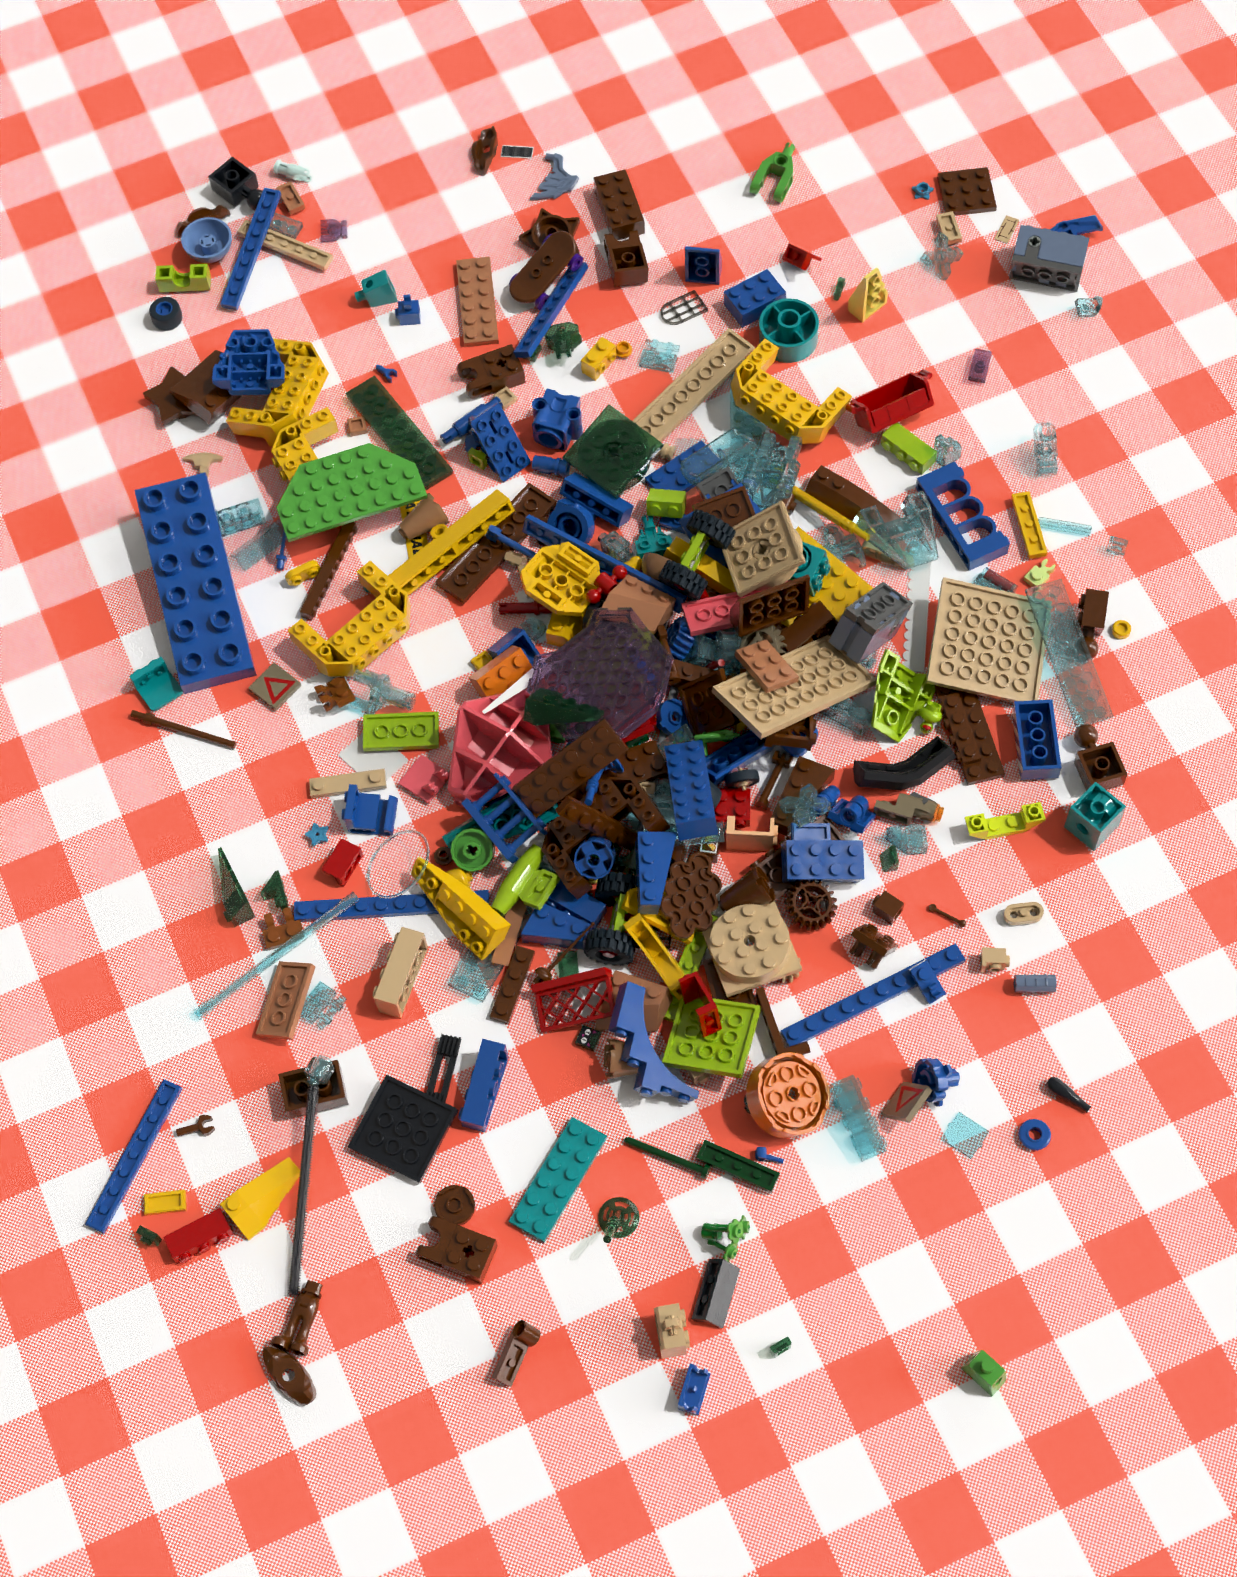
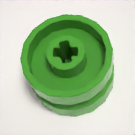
M473 827L463 830L455 836L451 844L452 859L458 867L466 871L483 869L491 863L495 856L496 846L481 828ZM471 846L477 847L475 853L470 850Z

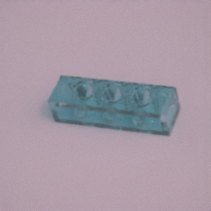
M259 498L216 511L223 537L267 523Z

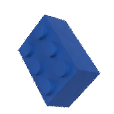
M768 269L724 291V306L742 328L759 320L763 310L772 302L786 299V291Z

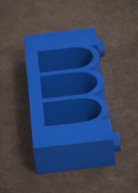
M952 462L918 477L915 488L970 571L1008 554L1010 541L1007 536L1002 534L1001 530L996 532L997 526L992 518L983 515L984 506L978 498L970 496L971 486L964 479L963 469L958 467L956 462ZM950 490H959L964 493L963 497L945 505H942L937 497ZM963 509H971L977 513L976 516L956 525L949 516ZM976 528L986 529L990 533V535L971 544H967L962 534Z

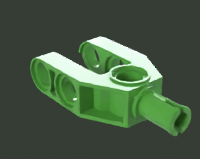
M787 142L782 153L776 151L762 161L752 180L750 193L757 195L761 187L763 188L767 175L774 173L780 176L781 179L775 189L773 199L780 203L784 201L793 183V161L791 155L796 148L793 143L790 145V142Z

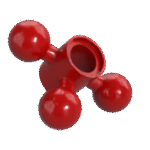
M617 565L612 570L613 575L609 576L606 572L598 575L594 581L597 589L588 590L586 600L591 604L598 603L600 598L606 600L608 594L618 585L616 580H622L627 576V569L623 565Z

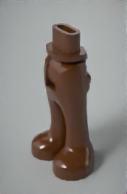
M307 1280L305 1288H301L302 1293H299L293 1304L282 1335L272 1337L270 1341L272 1346L285 1352L291 1351V1353L298 1356L306 1357L308 1355L307 1339L322 1297L320 1294L323 1287L322 1284ZM302 1320L300 1330L295 1341L292 1343L297 1325Z

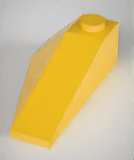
M290 1157L242 1186L220 1203L223 1210L248 1241L267 1226L269 1219L277 1211L285 1195L290 1192L300 1177V1169Z

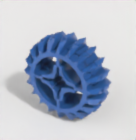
M684 616L674 620L669 629H667V642L673 659L680 661L689 654L697 635L690 636ZM659 648L658 651L660 659L664 656L662 648Z

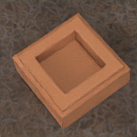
M364 416L347 419L351 437L368 433Z

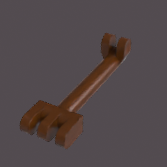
M659 625L656 641L659 648L663 650L670 672L665 674V684L672 685L679 682L681 678L667 642L668 634L663 625Z
M778 750L775 751L771 763L776 765L755 804L758 808L763 806L762 809L764 810L768 808V797L782 768L789 769L794 757L789 756L788 760H785L787 753L784 752L779 758L780 751Z

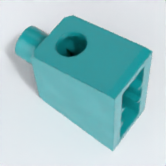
M386 269L361 281L363 290L354 292L357 302L367 299L370 307L398 302L395 287Z

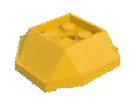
M564 542L560 545L542 547L521 570L520 578L525 594L553 613L562 616H581L590 604L586 600L587 591L597 589L594 581L600 575V567L597 560L570 542Z

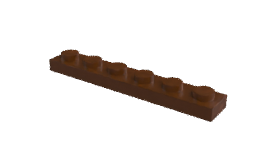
M569 795L555 809L558 815L633 853L636 852L635 841L638 831Z

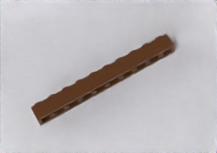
M356 522L342 525L300 610L301 618L312 621L313 617L316 616L317 609L320 608L321 601L325 598L326 591L330 588L336 571L339 570L340 562L343 561L344 554L348 551L354 534L357 533Z

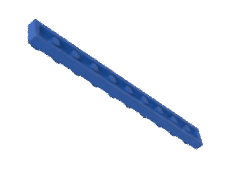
M530 514L525 518L523 533L548 546L570 542L597 560L600 573L606 572L609 576L613 575L612 570L615 566L623 565L627 569V575L635 577L676 598L673 611L679 614L682 612L681 603L686 602V595Z
M489 890L474 891L489 904ZM426 894L294 902V921L300 919L301 922L439 914Z
M956 943L925 958L936 976L966 961ZM921 961L782 1029L781 1035L788 1047L809 1041L917 987L908 969Z

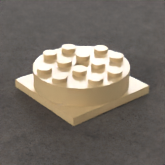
M782 500L733 526L736 534L726 550L722 549L739 597L754 590L764 591L785 583L793 576L800 565L806 563L803 556L801 537L793 528L786 506Z
M775 901L764 905L745 904L731 908L722 914L718 920L712 922L707 930L702 932L726 997L802 971L801 964L790 940L787 925L782 919ZM748 940H749V943H750V942L754 943V945H752V946H747L746 944L748 943Z

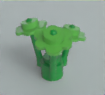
M742 1215L740 1221L733 1219L732 1223L730 1222L729 1224L706 1222L703 1224L701 1237L708 1240V1245L725 1251L723 1259L729 1262L730 1259L733 1260L737 1255L739 1238L745 1240L746 1233H749L751 1227L745 1215ZM723 1232L728 1233L727 1237L732 1241L727 1247L716 1242V1240L721 1239Z

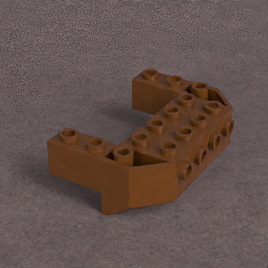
M608 777L599 784L590 807L619 822L632 813L648 832H665L671 827L659 811V807L635 778ZM586 795L579 801L584 803ZM558 816L548 824L546 830L548 834L545 835L541 850L567 890L579 899L591 890L593 886L587 877L580 875L576 870L574 864L575 852L584 839L588 840L589 836L598 834L562 816Z

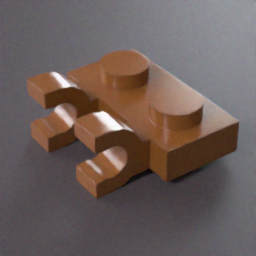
M344 676L336 677L327 682L326 687L324 685L314 687L317 694L323 692L318 695L322 704L328 702L323 705L326 712L337 705L341 708L356 700Z
M290 907L282 909L286 924L275 926L272 914H264L268 929L263 930L262 933L268 951L306 940L300 919L294 921Z

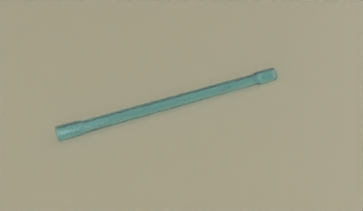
M352 891L340 900L337 905L212 998L196 1007L193 1012L199 1020L331 920L359 902L360 900L357 895Z

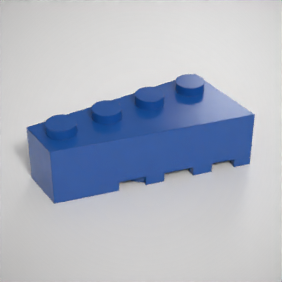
M637 832L635 841L638 913L658 914L677 832Z
M482 1038L476 1064L471 1074L470 1086L465 1093L464 1107H461L458 1116L462 1127L486 1132L509 1059L506 1044Z

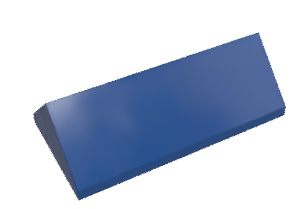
M748 730L706 757L709 780L717 786L725 780L726 775L739 771L738 768L743 769L772 751L775 745L765 747L764 738L760 739L752 730Z

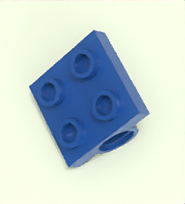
M857 795L850 801L841 798L829 811L827 818L836 824L849 827L853 832L863 834L875 820L876 813L868 810L869 802L864 796Z

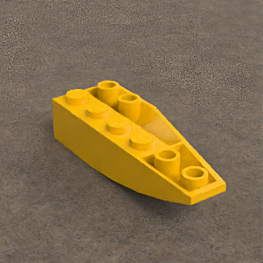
M417 857L410 873L453 934L479 959L484 960L505 939L511 924L485 900L456 878L421 857Z

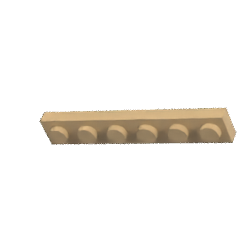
M245 220L237 231L238 236L246 237L251 221ZM268 229L262 245L323 271H326L334 259L333 254L271 229Z

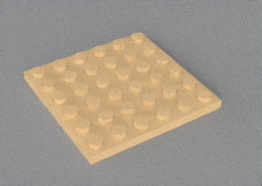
M943 577L940 586L926 683L1012 703L1014 701L1038 700L1052 602Z

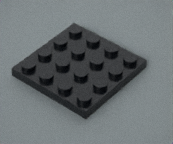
M386 1074L348 1148L421 1184L459 1110Z

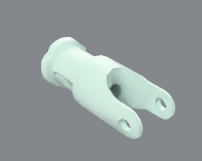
M280 159L276 160L273 169L274 174H283L287 178L298 181H312L309 169L293 163H284Z

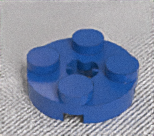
M669 699L659 704L656 712V727L659 730H662L668 736L679 737L690 729L682 701Z

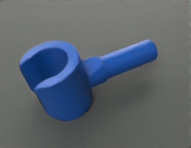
M757 1147L755 1150V1158L758 1161L771 1160L783 1164L784 1159L768 1155L766 1147Z

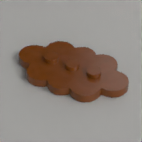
M701 852L693 853L686 862H674L668 870L669 879L665 883L664 897L661 900L659 914L669 921V934L677 941H686L693 935L694 931L703 932L707 930L712 924V913L719 904L716 895L722 889V882L716 874L711 872L712 863L710 858Z

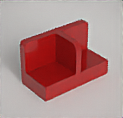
M789 243L782 260L806 271L812 258L821 261L822 258Z
M340 839L323 866L322 871L335 877L337 884L344 887L364 856L361 847Z

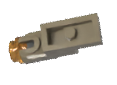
M912 792L910 795L900 793L896 805H892L888 801L876 800L874 806L876 816L908 826L911 825L913 817L933 823L935 821L940 822L944 812V807H941L940 804L916 792Z

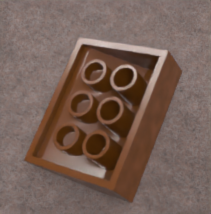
M218 350L212 352L169 390V393L209 425L242 396L231 395L227 389H221L213 384V367L219 363V356L223 353Z
M805 575L737 600L730 609V622L738 636L742 637L807 613L809 607L810 576Z

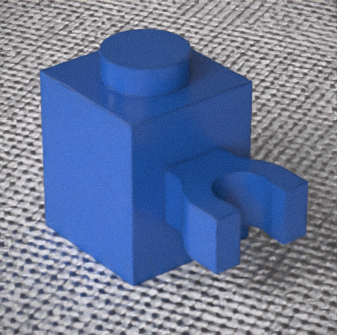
M410 294L403 295L404 301H398V308H395L396 319H399L400 326L421 324L419 300H411Z

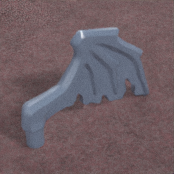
M546 153L545 160H551L554 163L553 174L549 173L544 178L545 182L539 185L538 189L543 192L534 193L530 200L556 199L565 192L573 190L579 181V177L577 175H570L563 169L564 157L561 154Z

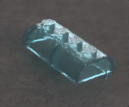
M731 428L681 461L680 471L690 484L697 486L698 483L727 466L732 467L741 458L749 456L750 452L757 448L756 441L738 432L736 428Z

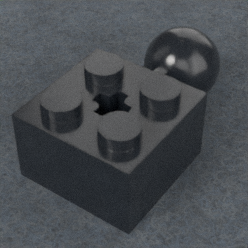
M232 156L208 176L211 188L234 207L246 198L249 208L255 211L263 192L257 189L259 185L256 174Z

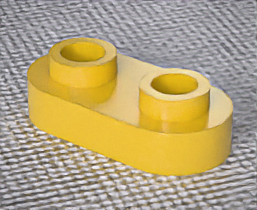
M311 560L288 571L285 579L290 586H298L303 581L316 577L321 567L316 560Z

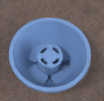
M205 217L193 221L184 229L181 243L185 252L195 261L214 263L221 260L228 253L232 243V234L229 226L224 221L213 217Z

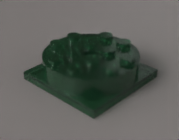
M608 404L562 458L581 472L585 478L597 484L615 499H618L625 490L635 486L643 479L650 467L651 460L664 445Z

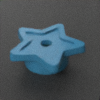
M921 182L917 186H913L912 190L916 193L915 199L924 198L929 200V194L933 192L934 188L925 182Z
M313 823L312 830L306 832L305 836L311 839L312 846L328 842L326 833L329 827H319L316 823Z

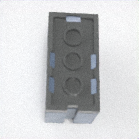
M1020 225L1009 279L1077 292L1090 238L1083 235L1051 231L1046 228H1035L1030 225Z
M882 582L845 609L829 643L836 649L847 652L846 655L852 661L859 664L896 635L913 603L885 582Z

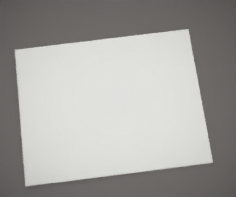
M363 733L338 754L356 772L385 768L386 781L409 761L398 750L364 752Z

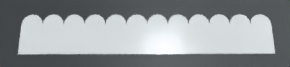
M912 551L910 555L914 561L910 566L912 571L908 573L911 581L907 584L910 589L907 597L913 604L906 615L908 621H906L905 627L908 631L904 633V637L908 641H905L903 646L908 651L903 653V658L907 660L903 662V665L914 672H924L932 552Z

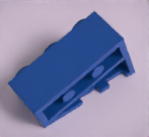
M544 904L541 910L534 909L521 932L522 943L529 944V942L545 946L549 944L568 948L591 924ZM592 927L572 949L584 950L587 933L592 930Z

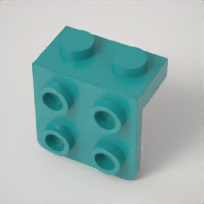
M162 657L150 661L148 665L137 669L129 676L135 689L153 712L183 694L182 688L168 670Z

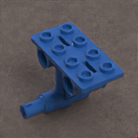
M496 396L488 403L480 404L452 424V428L441 434L440 438L447 445L457 436L462 437L470 431L473 438L482 445L489 457L487 463L491 470L499 475L501 481L505 482L528 466L531 461L502 409V402L499 403L501 400Z

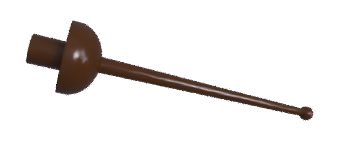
M591 922V925L548 968L538 967L535 969L538 976L533 982L536 984L552 980L550 971L595 923Z

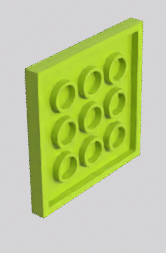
M683 998L680 999L662 1060L665 1067L742 1079L761 1011L760 1005L713 999L718 1008L722 1029L703 1037L695 1011L704 1006L701 999L698 998L687 1004L683 1002Z

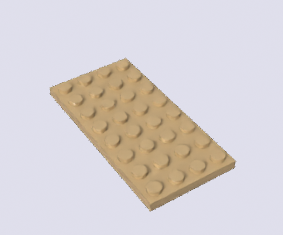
M826 635L782 655L783 659L799 676L798 682L766 693L751 674L746 671L713 686L712 693L750 730L762 739L875 686L877 679L860 663L852 661L846 655L847 652L838 650L829 643L831 637Z

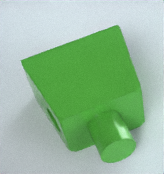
M984 1350L975 1352L961 1367L991 1397L1006 1382L1005 1369Z

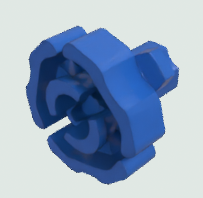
M937 1058L920 1059L916 1062L915 1070L912 1074V1083L930 1087L932 1092L926 1101L929 1103L933 1102L936 1107L943 1105V1099L946 1098L945 1091L949 1087L958 1086L960 1074L955 1068L952 1069L950 1064L943 1066Z

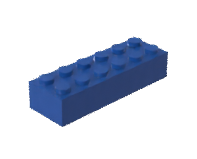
M697 740L664 746L679 841L717 835L718 829L703 741Z

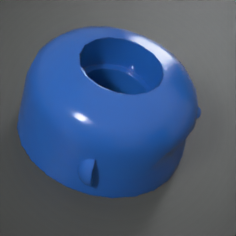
M579 503L566 504L552 511L547 521V524L586 544L590 542L595 532L593 516ZM569 519H572L577 525L575 535L568 528Z

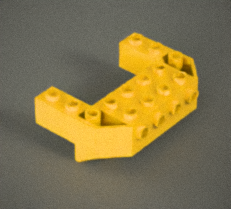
M273 338L275 348L279 352L281 362L285 366V382L279 387L273 388L263 410L232 407L226 423L234 434L265 438L269 446L273 447L280 429L309 416L329 375L322 359L311 342Z
M764 339L735 370L731 382L735 405L793 444L820 443L824 441L828 430L846 411L845 407L850 403L852 396L837 387L820 407L816 406L765 372L774 363L779 347Z
M328 407L279 430L271 450L273 454L271 461L274 467L279 469V474L282 480L286 481L287 487L300 464L318 459L310 445L339 432L336 420Z
M368 561L357 571L359 583L374 595L376 599L327 641L302 618L288 629L291 641L316 663L320 673L328 677L356 676L410 629L411 606L408 593L372 561Z

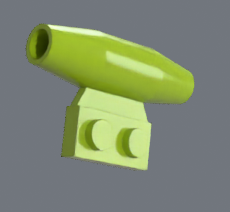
M532 844L516 861L500 885L491 907L501 916H504L519 899L525 905L541 910L560 881L557 874L544 869L538 870L544 857L541 847Z

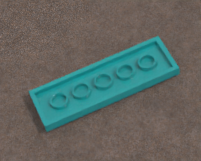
M571 1117L509 1219V1223L545 1243L606 1142L607 1135Z

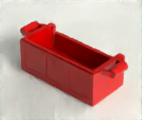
M925 369L917 373H908L851 400V404H847L845 409L854 414L857 426L874 434L935 405L928 379H931L933 374Z

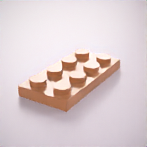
M279 961L256 1031L257 1036L293 1040L315 971V966L312 963Z

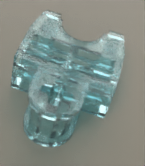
M1038 422L1033 428L1038 477L1042 476V474L1051 473L1057 475L1058 464L1056 457L1058 456L1056 428L1050 422ZM1044 426L1047 428L1046 434L1042 433Z
M833 523L824 527L822 537L824 548L843 563L850 561L858 565L859 568L866 566L862 546L854 534L845 536L841 528Z
M718 630L716 642H712L710 662L723 659L725 665L718 669L724 668L726 677L728 675L735 677L740 674L741 663L734 655L735 651L740 647L741 637L738 636L735 630L732 632Z

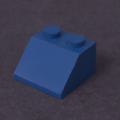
M516 627L487 649L494 659L512 645L520 647L532 667L543 659L525 630Z

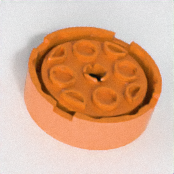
M788 1052L768 1058L754 1068L747 1082L746 1100L751 1116L762 1130L774 1137L793 1138L809 1133L821 1125L824 1121L823 1118L826 1110H829L830 1091L825 1075L815 1062H810L802 1054ZM790 1089L794 1090L795 1099L788 1096Z

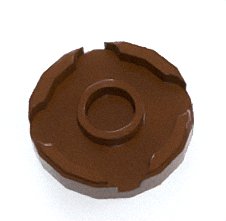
M450 1185L439 1191L436 1196L434 1209L438 1218L461 1226L467 1223L475 1213L476 1203L474 1196L465 1187Z

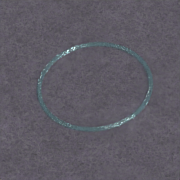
M404 830L390 836L378 847L371 858L367 870V883L374 895L385 899L395 898L410 890L418 882L429 860V844L425 836L415 830ZM400 834H418L423 838L427 849L426 860L418 877L409 887L397 894L384 896L375 892L370 883V870L380 849L388 841Z

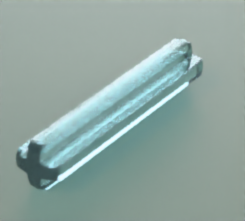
M1046 517L1038 518L1040 528L1090 536L1092 526Z

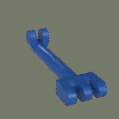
M494 525L489 526L485 535L487 539L495 543L499 540L531 559L535 556L536 553L501 534L502 530Z

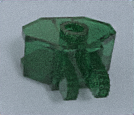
M572 322L554 324L550 326L544 335L548 349L555 351L557 360L561 359L562 353H566L568 358L572 357L574 348L582 343L579 326Z

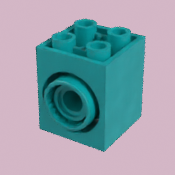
M802 542L803 556L806 563L800 565L789 580L809 575V595L814 597L816 592L820 591L823 584L822 579L824 575H828L831 566L826 550Z
M1095 782L1070 807L1064 828L1091 850L1095 851L1119 827L1126 805Z

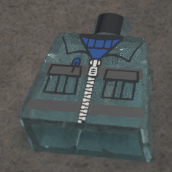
M612 531L608 535L601 533L598 536L603 553L623 563L634 557L631 543L616 531Z

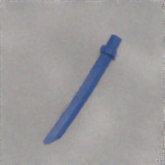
M284 529L280 555H276V569L283 570L284 563L287 562V558L284 556L286 542Z

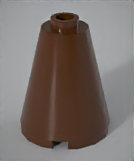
M753 867L720 895L718 903L722 911H728L731 908L745 904L764 905L776 900L774 889H770L768 885L770 881L761 867Z

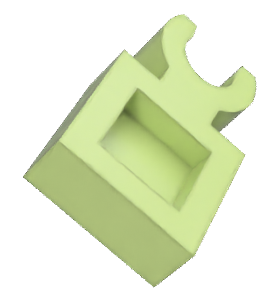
M1046 558L1042 561L1041 567L1039 568L1035 565L1024 576L1023 581L1038 591L1049 580V574L1054 572L1056 565L1053 564L1051 567H1046L1045 565L1048 563Z

